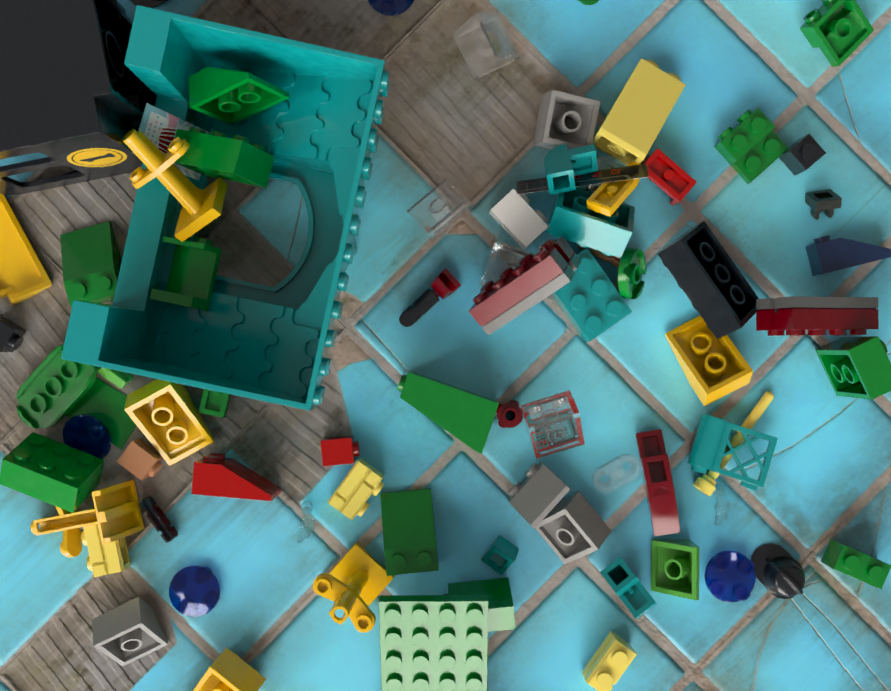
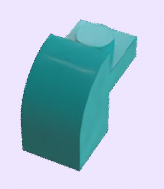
M565 143L548 152L544 159V167L550 195L576 190L574 176L598 171L594 144L568 149Z
M621 557L600 571L636 620L657 604Z

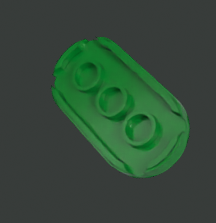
M64 344L54 348L17 392L16 400L18 399L19 406H16L20 419L27 426L35 429L50 428L58 424L92 387L97 377V366L61 359Z

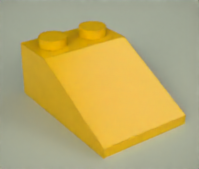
M701 315L665 333V337L690 386L704 406L749 384L753 373L752 368L728 335L717 339L713 332L709 330Z
M156 379L127 395L124 410L169 466L214 442L211 433L182 384Z
M226 647L209 667L193 691H258L266 681V678Z

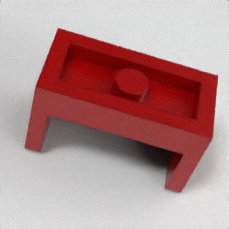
M658 148L643 163L647 164L648 178L672 198L669 202L672 206L679 203L697 183Z

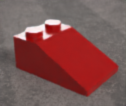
M212 452L210 455H205L202 459L194 462L191 494L272 501L281 493L279 486L237 460L225 458V453Z

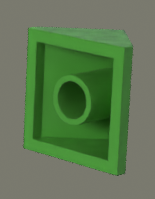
M652 539L651 591L699 600V546L690 539Z

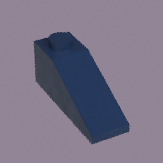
M830 235L813 239L814 244L805 247L812 276L891 257V249L845 238L831 240Z

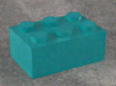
M576 187V190L557 194L551 209L546 233L552 234L555 238L562 236L564 239L575 242L581 247L593 248L607 256L621 258L633 233L635 207L622 203L609 217L587 209V199L594 192Z
M587 248L577 255L581 263L578 269L574 271L575 274L571 282L552 293V296L584 342H590L632 312Z

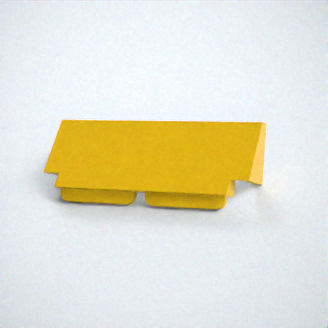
M0 194V299L8 296L14 307L51 287L52 283L5 196Z

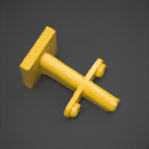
M131 129L126 133L122 141L147 167L145 169L138 167L132 172L129 177L132 180V185L139 189L156 177L182 205L174 233L178 240L184 242L221 215L228 184L219 177L205 189H199L173 164L189 148L190 144L186 139L175 138L167 148L169 152L164 155L140 130L137 132L135 129Z
M134 479L92 491L93 508L79 511L76 509L72 513L56 507L59 515L35 519L31 522L30 528L32 533L37 536L63 531L60 551L64 556L72 558L78 556L82 551L80 527L98 524L102 544L114 542L145 529L141 509L138 505L139 500Z
M356 542L329 573H321L315 578L313 590L316 594L334 601L328 613L334 622L341 625L349 616L356 630L365 633L369 632L376 622L375 614L368 606L392 581L394 575L387 576L386 568ZM337 609L344 611L341 618L335 615Z

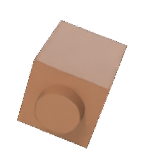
M140 438L129 444L117 460V463L140 480H144L150 476L153 478L163 466L160 462L163 458L157 450Z

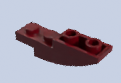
M662 430L636 433L654 536L680 533L673 480Z

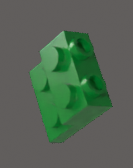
M821 0L823 5L819 9H814L805 15V23L800 27V30L812 48L819 47L832 67H839L874 29L856 0Z
M759 108L753 112L748 109L737 119L740 124L734 129L729 126L718 136L721 141L714 146L747 184L751 183L789 149L773 131L775 126Z

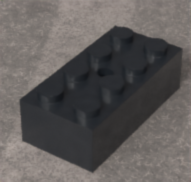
M705 221L683 233L658 253L664 266L671 272L678 286L685 292L693 307L699 312L707 327L717 339L742 328L758 311L756 310V299H759Z

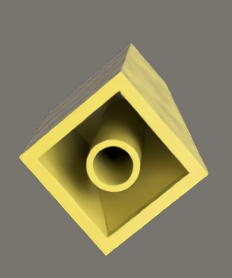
M641 58L593 139L594 146L626 166L630 161L642 162L686 84L681 82L677 75L666 73L659 69L655 62Z

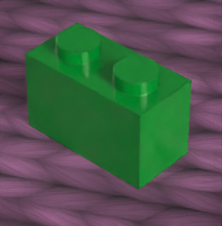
M830 539L821 560L827 566L879 589H882L891 565L833 539Z

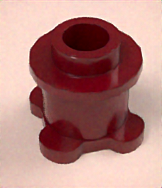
M511 400L504 404L499 403L496 411L499 426L502 428L518 426L523 420L519 403L516 400ZM509 410L513 411L514 416L511 419H506V412Z

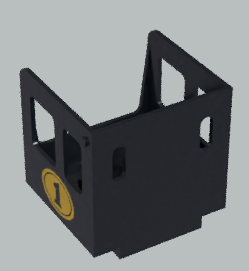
M0 0V160L31 153H43L49 156L0 166V194L21 195L131 173L138 167H142L143 162L132 153V150L122 139L131 129H135L138 132L146 103L155 107L157 95L124 64L133 22L127 17L125 9L117 0ZM57 166H69L76 169L57 177L31 182H19L7 177Z

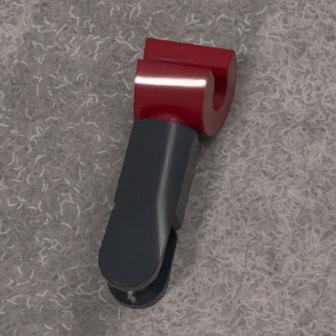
M445 268L430 284L432 290L428 288L412 303L413 305H410L400 315L399 321L401 325L405 327L412 326L422 315L426 314L440 301L439 296L442 299L449 297L461 287V284Z

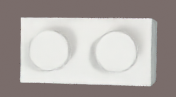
M512 189L490 210L489 214L525 250L547 229L548 225L546 222L548 220L539 210L534 211L528 205L530 200L525 194H517Z

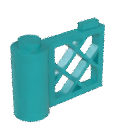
M702 414L687 463L692 465L691 470L706 474L707 470L741 480L740 486L756 491L758 486L764 487L778 438L729 423L717 417ZM731 429L739 431L745 441L734 448L728 439ZM746 434L751 435V436H754V437L751 438V439H749ZM758 439L769 441L766 452L758 456L751 443ZM747 445L754 458L741 464L735 451ZM731 453L737 467L729 471L721 469L722 458ZM756 462L760 468L758 480L749 478L744 467ZM740 470L741 473H742V475L737 474V473H734V472Z

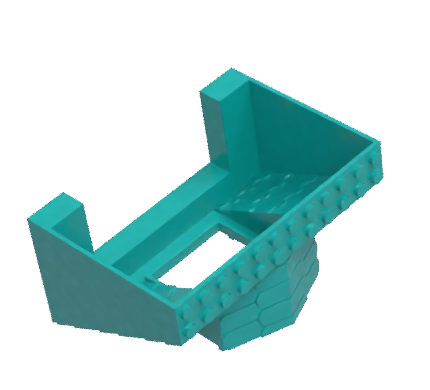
M137 5L124 64L157 95L156 108L208 132H221L226 134L227 138H232L233 134L248 138L249 143L265 147L264 152L274 156L269 179L296 184L302 193L308 213L307 241L302 256L294 269L274 287L216 275L208 311L149 299L151 288L166 291L176 246L162 242L163 236L174 238L182 208L177 199L155 177L137 189L113 304L73 300L61 359L311 411L322 403L324 398L325 386H321L322 378L328 375L331 365V359L327 358L329 347L334 348L337 331L333 330L335 319L340 320L343 303L339 301L341 291L346 292L349 275L345 273V270L349 264H352L353 257L357 253L355 236H358L361 219H359L357 214L359 208H364L367 191H365V186H363L364 181L370 180L373 164L371 163L370 152H376L379 138L377 136L378 129H376V124H382L385 110L383 108L384 100H382V96L387 97L390 88V72L386 71L385 60ZM206 67L249 72L289 92L290 98L236 124L229 125L189 107L188 77ZM144 163L142 164L143 169L147 168ZM201 175L199 181L186 176L199 189L203 190L208 185L209 176ZM197 232L191 236V241L195 242Z

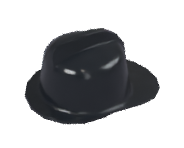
M770 543L763 544L754 551L750 562L752 572L771 594L777 598L789 599L797 594L801 595L804 593L802 589L805 585V573L801 565L784 548Z

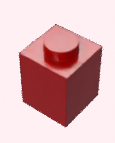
M354 435L323 438L320 441L323 466L355 463L356 456H360L359 441H354Z

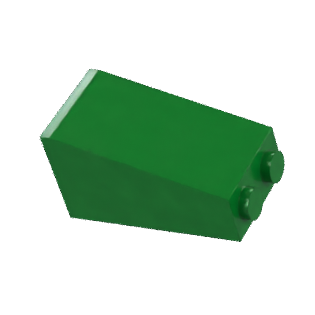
M409 371L407 375L403 374L397 388V390L401 391V399L467 446L482 454L499 405L496 400Z

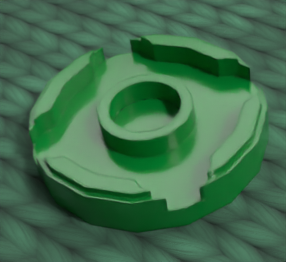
M627 248L620 259L618 287L624 299H637L645 285L641 278L642 274L646 272V259L643 251L638 248Z

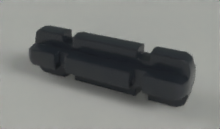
M148 496L140 501L138 505L143 513L147 512L146 517L157 532L161 531L162 534L160 536L168 543L178 536V532L174 526L171 527L169 525L171 522L160 507L155 506L156 502L154 499Z

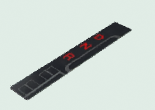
M647 164L598 170L574 176L575 187L645 178L649 174ZM546 177L517 181V194L548 191Z

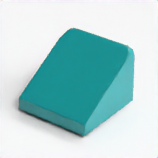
M499 535L484 554L481 561L502 575L516 560L519 549Z

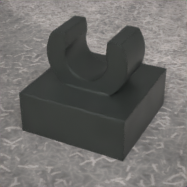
M831 189L805 193V203L811 207V216L816 220L819 219L821 211H824V214L831 218L834 214V209L841 208L842 198Z

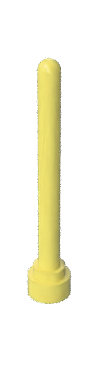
M766 391L741 425L742 427L748 429L754 427L774 398V394L771 391ZM739 431L736 432L730 441L733 448L744 441ZM731 453L722 458L721 469H724L732 458ZM709 470L706 475L698 476L693 486L710 497L716 489L714 487L717 483L715 480L719 473Z

